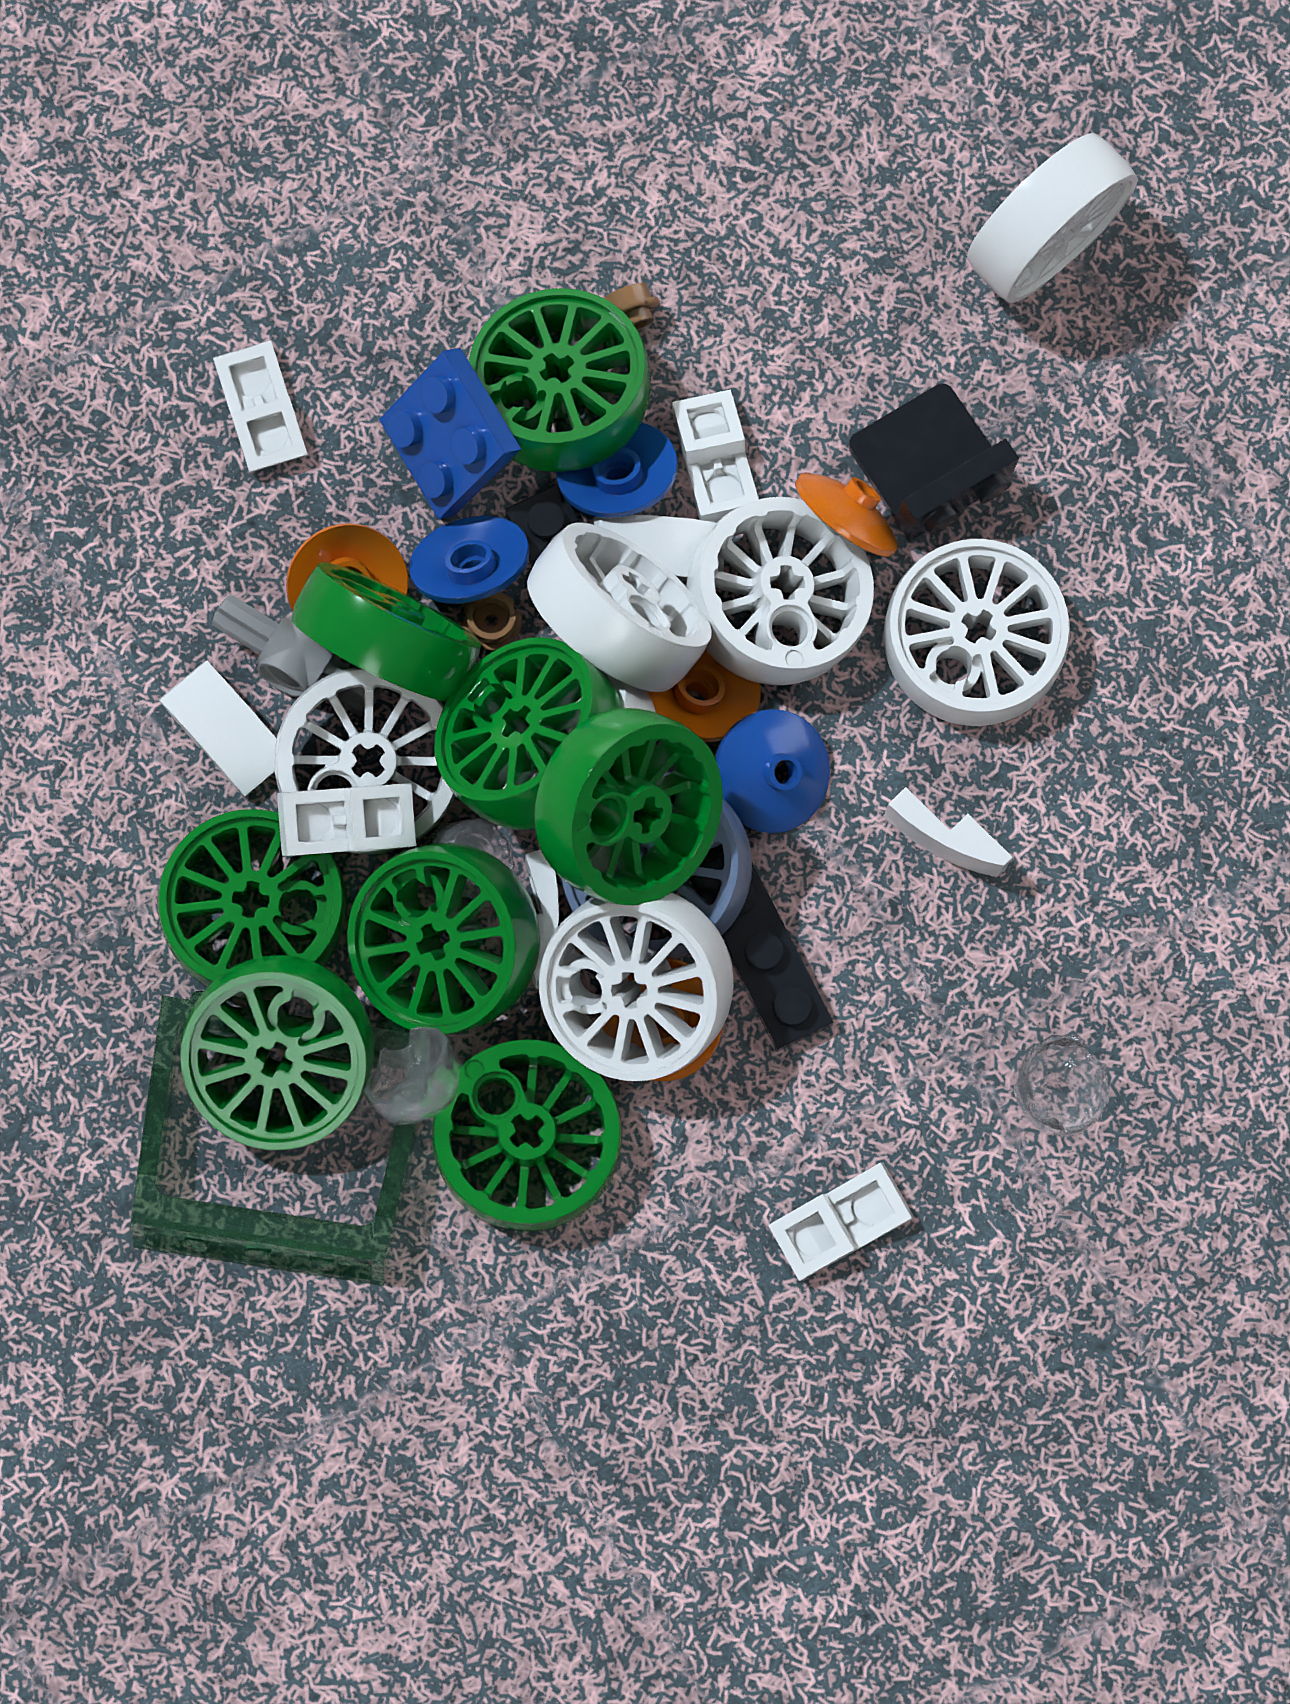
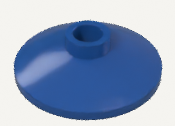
M642 422L631 440L610 458L584 469L556 472L562 495L573 507L592 516L618 518L637 514L659 502L673 486L677 475L678 462L674 446L668 437L657 428Z
M472 516L458 519L434 530L418 544L409 562L410 577L415 588L422 595L434 601L442 603H467L481 600L505 589L520 576L529 560V543L523 530L507 519L496 516Z
M768 709L756 711L743 717L728 730L716 753L715 759L721 774L723 799L735 811L742 825L749 829L765 833H780L794 829L806 822L818 810L826 795L830 779V762L826 746L816 729L804 718L792 712ZM783 760L787 764L788 774L786 780L783 783H779L774 771L776 765Z

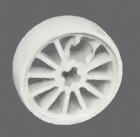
M1095 133L1079 137L1039 166L1004 200L974 238L968 250L967 259L975 272L997 295L1009 303L1018 302L1041 288L1081 254L1105 230L1129 200L1136 188L1138 177L1129 163L1106 140Z
M791 497L759 499L732 510L720 519L697 548L690 564L686 585L697 607L711 625L712 633L706 647L707 652L719 664L735 675L766 685H791L808 681L826 673L837 665L853 649L865 631L874 596L872 570L864 549L848 541L829 527L803 500ZM765 528L778 529L781 532L777 557L774 559L763 532ZM742 533L746 534L756 563L733 543V537ZM794 534L805 538L814 546L802 561L791 556ZM822 553L826 555L836 571L813 577L808 567ZM718 554L743 577L717 571L719 564ZM774 581L778 582L779 589L771 588V584ZM840 585L843 589L844 602L812 594L813 591ZM715 588L742 594L744 597L722 603L721 598L716 594ZM782 592L790 593V597L787 600L783 599ZM749 610L752 616L740 629H735L726 617ZM813 613L840 619L841 626L837 633L831 632ZM772 625H781L788 630L794 628L798 636L796 646L791 647L781 644L773 634ZM752 628H755V644L746 639V635ZM813 641L818 643L823 649H816Z
M572 523L566 526L548 544L536 560L529 574L527 586L530 597L538 612L554 632L595 667L633 687L653 692L669 690L685 677L704 653L710 641L712 633L710 622L697 607L689 589L668 568L648 552L626 538L605 528L588 523Z
M960 540L941 546L915 562L900 579L891 597L885 617L883 631L884 648L889 667L897 683L905 694L924 711L939 719L959 725H993L1008 721L1028 711L1046 695L1062 669L1069 648L1070 622L1064 597L1054 578L1043 565L1028 553L1007 543L995 540ZM970 568L986 569L991 572L983 599H978L976 596ZM947 572L958 573L964 602L960 601L938 576ZM1000 575H1005L1020 585L999 604L993 603L992 599ZM926 588H929L951 613L915 602L912 598L918 591H924ZM1025 596L1033 598L1040 611L1009 617L1004 615ZM908 617H914L946 629L909 636L905 632V621ZM977 623L983 624L987 628L984 637H980L976 643H972L965 638L968 628H974ZM1042 625L1043 630L1047 632L1048 644L1009 631ZM934 646L927 656L925 667L923 669L919 668L910 651ZM1005 648L1039 658L1041 668L1035 675L1031 676ZM946 658L956 659L965 666L968 678L957 681L955 684H947L937 676L936 663ZM993 659L996 660L1020 688L1001 695L998 692L991 661ZM981 674L987 698L965 697L970 693Z
M359 667L345 669L322 678L298 697L288 710L280 726L274 752V769L279 792L301 791L294 770L297 764L325 765L324 768L313 775L305 791L317 790L320 781L329 775H340L346 778L352 787L388 785L390 780L398 784L411 783L412 792L428 801V806L414 819L416 841L431 831L444 817L455 795L442 776L437 791L432 793L399 774L396 770L398 766H437L435 757L398 756L397 750L424 734L436 730L444 707L443 703L440 700L406 690ZM355 687L364 688L363 732L356 730L338 698L339 692ZM381 687L398 692L401 697L381 731L376 733L373 729L374 689ZM324 700L330 701L349 735L347 741L340 739L309 720V715ZM408 702H415L427 714L429 721L395 741H390L388 736ZM305 728L339 748L340 754L337 756L296 755L294 750L300 730ZM360 744L368 750L376 744L382 747L385 752L379 760L385 768L382 774L377 777L370 772L364 773L361 777L355 774L352 769L357 762L356 756L352 753L355 747ZM404 847L346 852L355 854H381L395 851Z
M673 893L657 901L637 906L607 903L594 897L589 899L572 912L556 929L545 950L539 974V994L543 1013L551 1031L563 1048L589 1069L604 1076L625 1081H647L664 1077L685 1068L696 1060L713 1042L724 1026L731 1006L734 987L730 955L719 931L710 919L696 906ZM619 916L637 918V928L631 951ZM596 921L601 922L611 952L589 933L588 930L592 923ZM653 922L672 933V938L659 952L648 948ZM679 943H682L691 953L696 963L671 969L665 958ZM575 946L578 949H580L584 954L581 955L576 953ZM581 969H591L598 973L595 977L601 985L602 995L593 994L583 986L580 979ZM634 973L635 981H629L627 976ZM700 977L704 996L671 988V984ZM639 984H646L647 989L644 992H640ZM667 1005L698 1013L700 1015L698 1025L691 1028ZM601 1013L595 1022L587 1015ZM614 1014L620 1018L616 1039L607 1035L602 1029ZM634 1020L645 1048H639L636 1044L630 1043ZM655 1020L679 1044L669 1043L663 1046Z

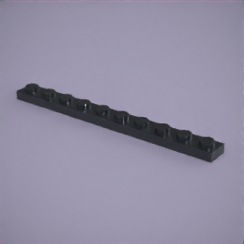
M558 484L505 508L507 519L518 525L527 537L530 548L529 562L532 568L536 560L559 532L572 523H580L571 504L562 495ZM660 740L656 741L654 749L659 744ZM674 764L667 772L672 773L674 771ZM721 844L709 849L699 867L722 870L725 865L723 845ZM752 862L751 884L745 904L734 923L721 937L728 949L731 963L776 1052H779L832 1026L834 1022ZM691 875L689 880L695 892L712 905L718 896L722 881Z

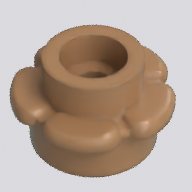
M646 283L631 284L604 297V299L622 310L632 321L636 329L645 327L654 321L651 312L660 304L658 297L651 296Z
M498 592L487 598L468 602L464 608L466 619L463 620L462 627L473 634L485 650L495 651L509 644L511 637L518 636L522 628V616L519 611L515 610L513 599L504 593ZM493 616L498 622L495 626H488L486 619Z

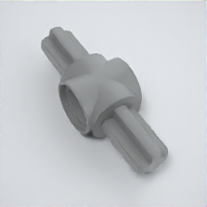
M227 596L213 616V626L259 654L260 656L256 661L257 670L261 677L277 690L293 697H299L311 685L322 678L345 669H351L333 658L334 653L301 632L291 621L292 615L288 618L284 616L281 622L277 623L235 596ZM363 687L350 688L338 693V698L343 707L360 717H364ZM380 687L374 689V704L380 695Z

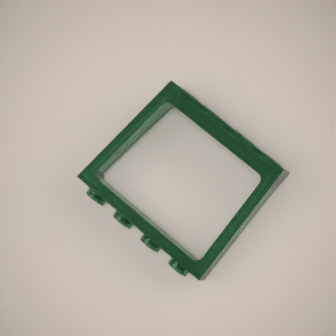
M204 990L191 993L189 999L162 995L130 1221L134 1248L384 1286L434 1061L436 1037L414 1034L412 1030L404 1028L390 1019L379 1020L376 1022L375 1028L371 1027L374 1037V1064L400 1067L408 1073L377 1210L371 1223L355 1225L162 1195L160 1194L178 1046L181 1042L187 1018ZM264 1000L268 1010L271 1000ZM283 1005L285 1014L294 1022L307 1023L314 1019V1016L313 1018L289 1015L288 1008ZM232 1006L257 1027L251 1009ZM329 1010L324 1026L318 1035L342 1028L339 1021ZM211 1015L209 1018L210 1033L244 1040L216 1015ZM276 1042L272 1047L287 1050V1047L279 1042ZM347 1043L310 1053L351 1060L350 1047Z

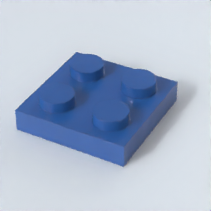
M460 347L443 351L379 419L438 520L458 513L521 450Z

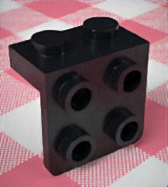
M937 384L851 436L848 446L851 455L875 491L880 495L882 502L908 541L913 540L926 531L930 534H935L956 521L961 515L960 511L979 500L981 504H984L1004 493L1012 485L1011 478L1019 460V457L1006 438L992 447L990 446L954 390L947 384Z

